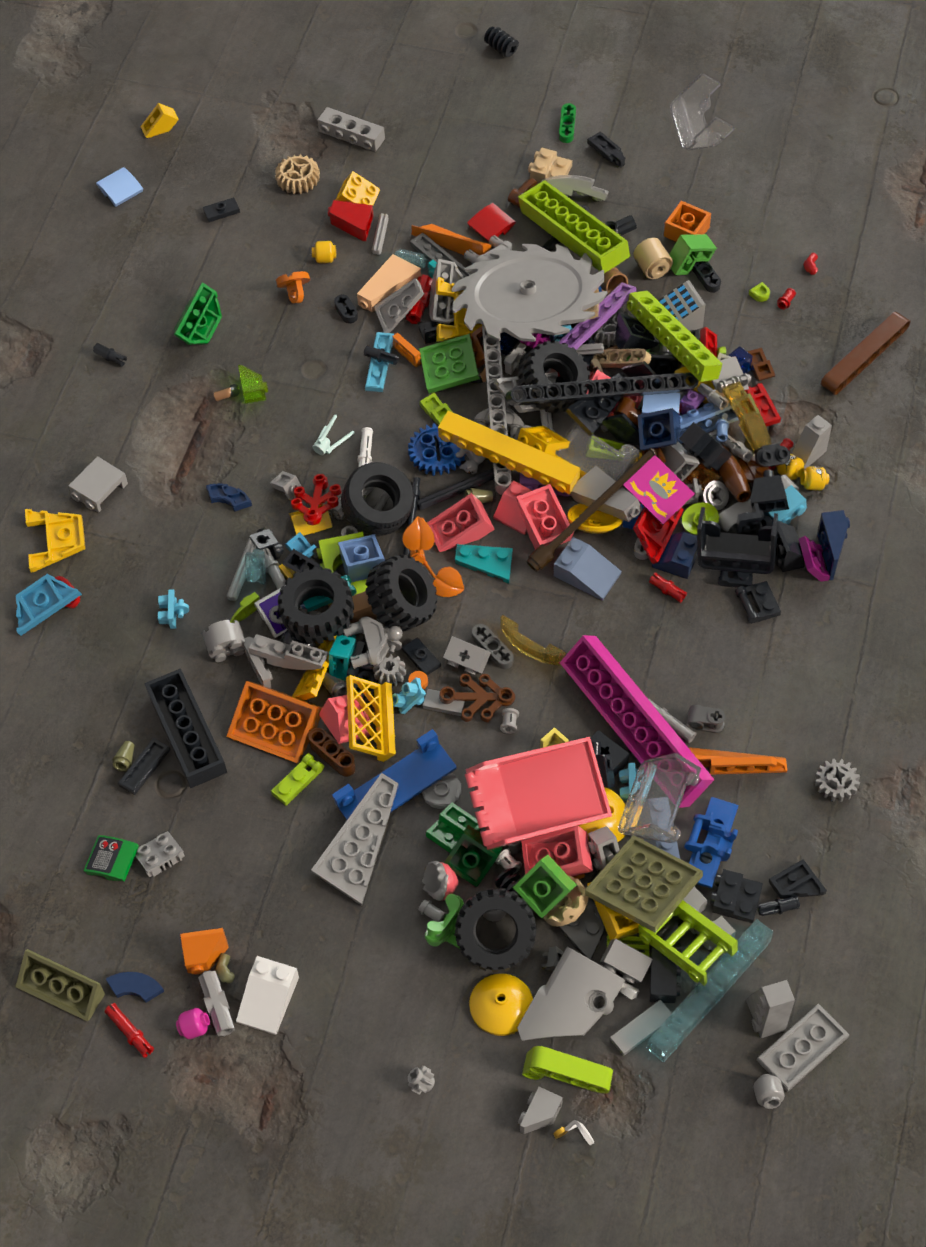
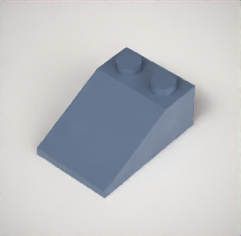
M572 537L554 563V577L602 601L622 572L589 544Z

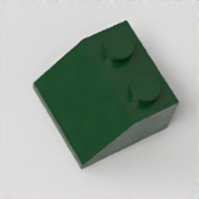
M467 825L444 863L448 864L457 875L478 887L498 858L502 846L487 850V846L484 847L481 833Z

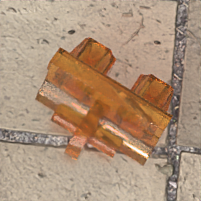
M700 463L686 479L693 483V478L702 481L700 485L704 491V486L709 482L719 481L721 476L718 475L719 472L713 467L709 470Z

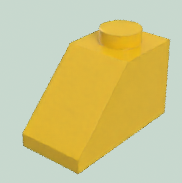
M158 103L140 127L145 137L150 138L169 132L179 119L173 108Z

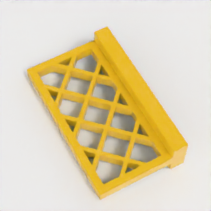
M352 675L347 676L349 748L375 755L377 760L384 762L396 755L392 684L385 682L381 685ZM353 683L357 684L361 689L359 693L353 687ZM368 688L374 689V697L368 691ZM362 693H364V695L370 701L368 704H366L364 700L361 698L360 695ZM355 699L360 703L359 705L362 709L358 710L354 705ZM370 704L375 708V715L368 707ZM363 710L370 718L368 722L361 714ZM355 717H357L363 725L361 728H359L355 723ZM371 722L376 726V733L369 725ZM364 728L371 736L369 740L362 732ZM356 735L362 740L363 745L356 744ZM374 740L376 742L377 749L372 746L370 741Z

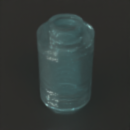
M404 249L396 250L394 254L421 269L426 266L424 254Z

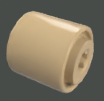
M648 238L642 241L633 253L634 259L649 279H658L664 276L673 264L672 258L658 238Z

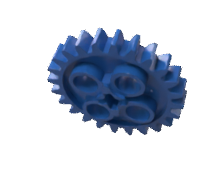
M433 423L432 428L426 425V430L419 428L420 433L414 432V437H410V443H408L410 461H413L414 467H419V471L425 469V474L429 471H432V475H435L436 472L442 475L443 471L449 474L450 468L455 471L456 465L461 466V461H465V455L461 458H457L455 455L461 448L438 437V427H436L435 423ZM435 437L438 438V446H439L440 460H441V461H438V460H437V453H436L435 439H434Z

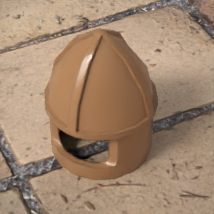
M614 267L604 273V282L600 286L602 291H607V295H609L622 282L628 284V278Z

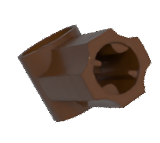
M533 178L527 179L519 189H513L509 194L508 202L520 208L518 196L538 184L537 181Z
M622 397L614 411V415L624 413L639 429L638 415L642 414V412L635 407L636 404L632 399Z

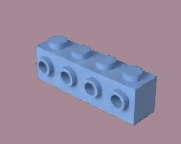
M725 396L724 398L729 403L723 410L713 403H706L699 409L689 410L686 414L680 416L681 433L679 438L693 422L708 433L716 429L715 423L720 418L726 419L729 424L742 419L739 402L729 396Z

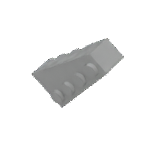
M787 980L761 987L746 999L753 1017L752 1026L754 1031L759 1032L760 1037L764 1038L786 1030L795 1002Z

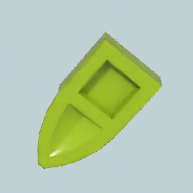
M255 592L243 598L240 602L241 607L234 613L230 623H235L234 620L240 622L257 610L254 603L260 600V597Z

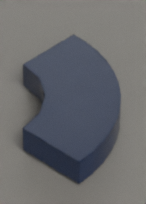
M220 483L206 485L211 503H226L234 511L252 506L250 498L239 488L236 489L228 486V484Z
M122 972L106 978L107 983L117 998L123 995H135L141 997L147 1003L164 992L162 986L155 979L139 972Z

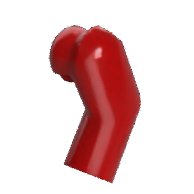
M811 253L803 263L805 270L810 275H815L818 272L815 261L818 259L816 253Z

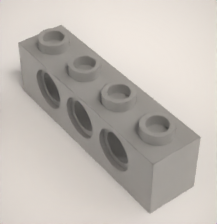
M329 107L318 118L319 132L374 152L377 151L385 140L384 127Z

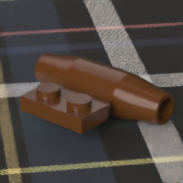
M732 454L718 471L726 488L739 502H746L751 497L748 482L754 483V479L763 477L765 470H770L769 467H760L756 463V454H753L751 460L747 462L742 458L737 460Z

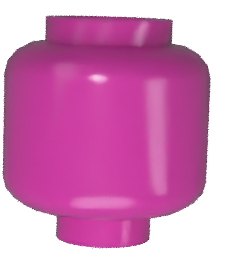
M199 1008L181 1013L176 1021L178 1033L186 1039H193L204 1035L210 1024L208 1014L203 1013Z

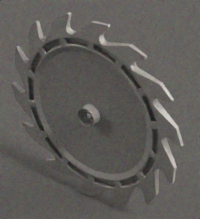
M522 244V247L526 250L525 252L504 249L490 252V256L498 259L475 262L466 267L465 272L475 273L458 280L451 289L452 292L464 290L453 301V313L467 308L464 323L468 329L472 330L476 324L481 323L487 335L498 341L501 340L500 333L506 332L520 341L532 342L536 341L532 333L555 336L569 333L570 330L561 325L585 322L595 316V312L584 310L601 303L608 294L607 291L594 293L604 282V270L591 275L592 260L586 253L583 254L580 260H575L568 248L556 244L555 252H550L537 244Z

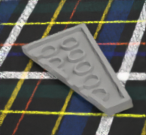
M383 773L380 774L311 869L313 874L361 906L398 789V783Z

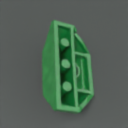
M203 282L200 284L174 328V335L189 345L209 343L222 318L217 299L218 295L215 290Z

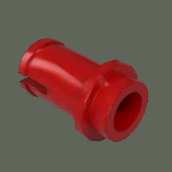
M787 288L783 296L778 298L777 306L780 309L785 310L790 307V302L796 296L795 290Z

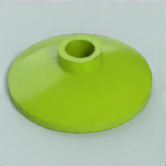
M702 502L688 507L682 516L684 529L690 534L697 535L701 507H705V521H713L718 524L719 514L713 505Z

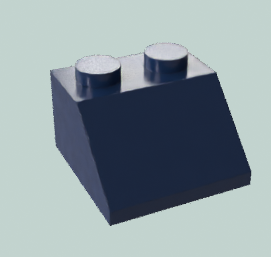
M671 408L638 415L640 450L677 444L681 433L680 414Z
M687 532L672 534L659 561L653 564L652 568L688 579L698 556L697 536Z

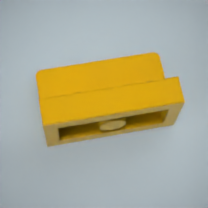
M297 511L289 514L296 535L300 532L304 536L332 528L328 511L322 514L321 522L313 526L308 525L304 521V514Z

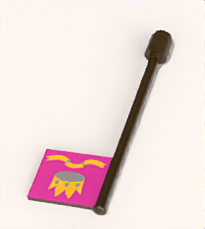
M649 448L646 454L549 545L546 544L544 546L541 544L528 556L529 559L526 562L535 572L542 570L554 559V550L622 486L635 496L639 503L662 525L684 506L695 493L657 457V453L653 448Z

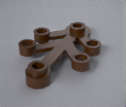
M465 673L460 676L459 683L463 687H469L475 693L455 692L453 688L447 686L440 690L439 699L444 704H450L453 701H475L471 706L463 709L461 713V718L465 722L471 721L473 714L487 701H495L489 708H485L481 712V719L484 722H489L493 714L501 706H510L514 703L515 694L508 687H499L491 680L488 674L480 675L478 685L471 679L469 674ZM480 686L489 687L494 693H487ZM469 713L470 717H466L464 714ZM488 713L490 716L485 717L484 714Z

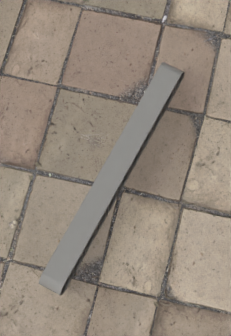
M482 324L490 429L508 436L505 398L494 384L496 379L503 378L500 341L489 337ZM493 463L495 490L498 494L503 495L511 484V470L499 463Z

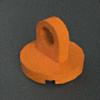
M300 271L291 273L292 275L289 277L286 274L279 276L276 279L277 287L287 288L291 303H301L304 299L302 285L310 281L309 274Z

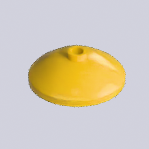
M579 503L571 507L567 517L570 524L588 506ZM597 510L578 530L591 534L606 533L620 526L623 520Z
M604 787L612 816L582 824L579 827L587 833H591L607 826L616 836L617 842L624 838L629 829V812L621 797L614 791Z
M493 974L482 979L473 989L470 996V1013L474 1022L483 1031L497 1036L511 1035L518 1032L517 1027L529 1008L533 997L528 986L519 978L510 974ZM504 997L505 1000L501 1002L498 1001V998Z

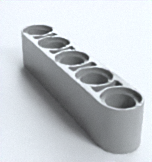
M787 475L781 476L784 489L792 485L798 491V487ZM751 497L746 502H737L719 514L718 524L726 533L735 532L738 514L752 513Z

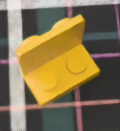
M352 171L344 180L335 200L374 205L380 189Z

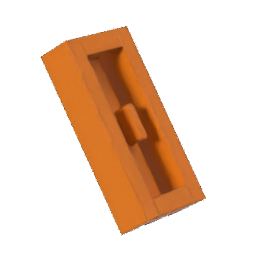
M399 333L393 335V348L415 367L421 365V353Z

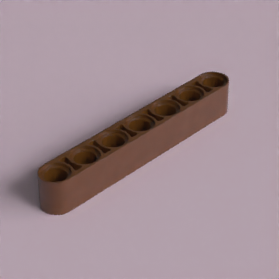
M893 312L823 377L820 385L834 395H837L908 329L911 321L900 313Z

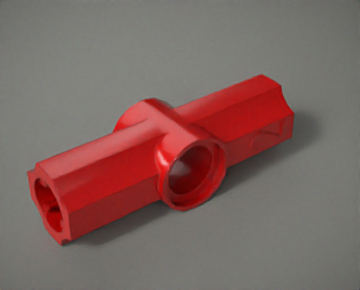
M423 274L418 277L424 295L406 314V320L412 324L421 322L424 310L429 305L432 278L428 275Z

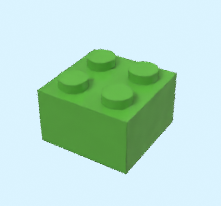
M546 855L513 888L543 918L577 885L549 855Z

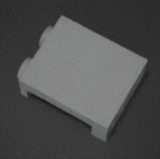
M97 456L69 484L70 495L75 501H80L88 509L99 513L101 511L100 504L117 486L124 488L128 482L124 472Z

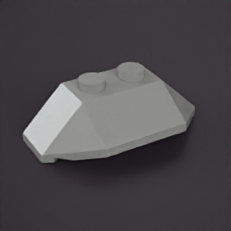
M438 259L431 283L428 314L431 321L450 324L454 322V297L437 295L436 280L440 277L444 279V282L456 284L464 276L458 270L455 262Z

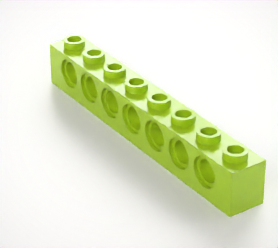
M640 291L629 294L627 309L700 382L719 379L723 363L650 292Z

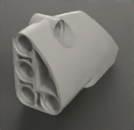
M567 947L548 982L537 991L517 1027L521 1040L584 1036L602 1015H608L613 1011V1001L625 980ZM604 999V1006L602 1008H598V1003L600 1002V1000Z

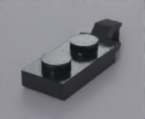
M601 131L587 139V143L608 161L614 162L620 168L625 165L626 157L623 156L621 148Z

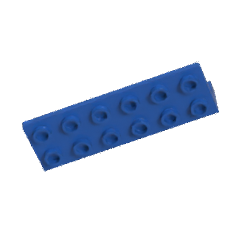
M433 729L416 740L417 750L382 772L398 783L391 812L457 769L456 764L439 744L438 736ZM380 774L356 790H353L350 784H347L332 794L336 806L346 820L351 816Z

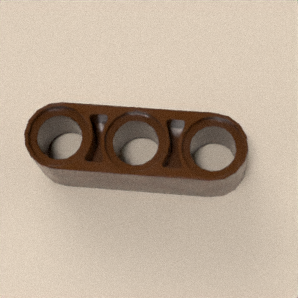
M321 728L312 729L308 735L311 749L340 775L344 777L353 775L356 769L354 756L341 744H338L325 730ZM330 751H336V752L333 753V754H329V753H328V752H330ZM344 763H350V764L347 765V766H343V765H342V764H344Z

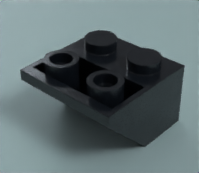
M778 520L776 565L780 566L782 572L804 568L805 561L795 528Z

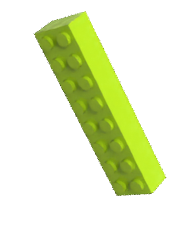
M542 181L518 196L520 209L524 215L581 258L586 253L592 260V266L599 272L604 270V273L630 257L628 241L547 181Z

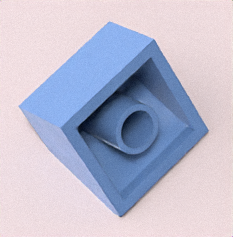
M375 534L338 542L345 574L350 577L352 582L367 579L370 570L384 561V556Z

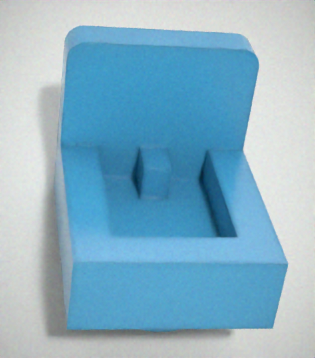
M300 532L285 544L290 552L295 549L308 558L314 555L313 550L316 548L314 544L311 546Z

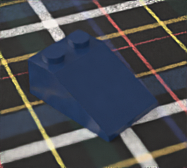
M844 510L821 513L817 537L823 549L822 555L826 570L830 574L829 581L834 579L844 540L847 539V528H850V521L845 516Z

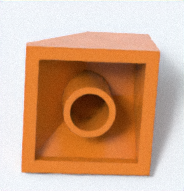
M223 928L181 934L184 961L188 973L197 975L202 974L204 971H209L219 960L221 953H225L228 949V942Z

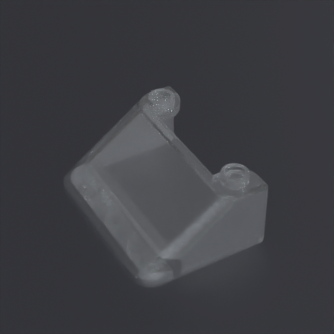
M574 421L564 437L570 441L569 447L560 449L555 453L573 465L580 467L586 473L597 466L613 480L617 481L639 460L640 450L626 444L617 451L595 435L590 437Z
M677 753L644 761L636 774L618 825V831L624 835H634L666 843L676 842L680 837L681 831L673 824L686 786H695L698 783L701 768Z

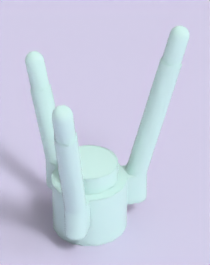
M337 415L332 417L328 426H324L317 441L312 446L313 450L319 455L330 454L333 449L355 433L351 431L330 447L331 442L326 435L336 420Z

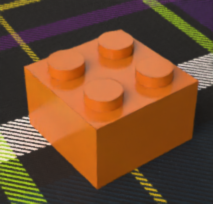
M681 201L665 222L664 237L677 242L680 235L705 234L710 228L711 213Z

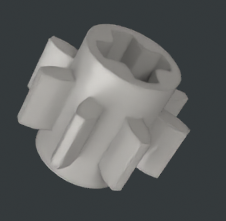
M424 1065L421 1069L416 1067L408 1075V1086L412 1087L411 1090L419 1095L422 1091L424 1093L429 1092L435 1083L434 1074L431 1073V1069Z

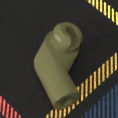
M221 953L215 971L220 981L230 984L235 978L234 973L230 972L227 967L231 957Z

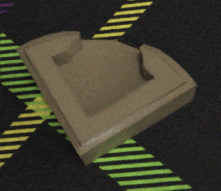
M592 359L590 364L591 374L593 375L596 370L603 373L598 359Z

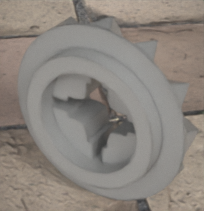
M712 481L704 486L705 489L701 493L704 498L702 501L713 505L717 510L723 509L729 499L726 486L720 481ZM715 492H716V493H717V494H716L717 499H712V498H713V494H712V493H715Z

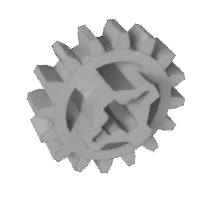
M832 759L831 764L825 761L824 766H819L815 776V786H820L819 793L825 792L824 798L831 796L832 801L835 798H839L840 802H842L844 797L849 800L851 794H856L857 788L860 785V775L856 774V768H850V762L845 765L843 764V759L839 763Z

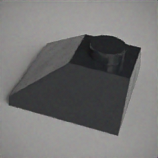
M619 313L614 340L618 349L649 350L658 346L659 341L637 318Z
M648 352L651 355V361L648 365L657 375L674 374V371L681 368L682 363L673 354Z

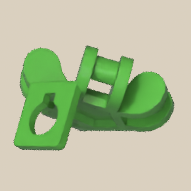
M449 894L445 899L449 913L445 915L444 921L428 922L425 939L432 946H438L447 941L460 949L454 934L456 920L464 902L460 896Z

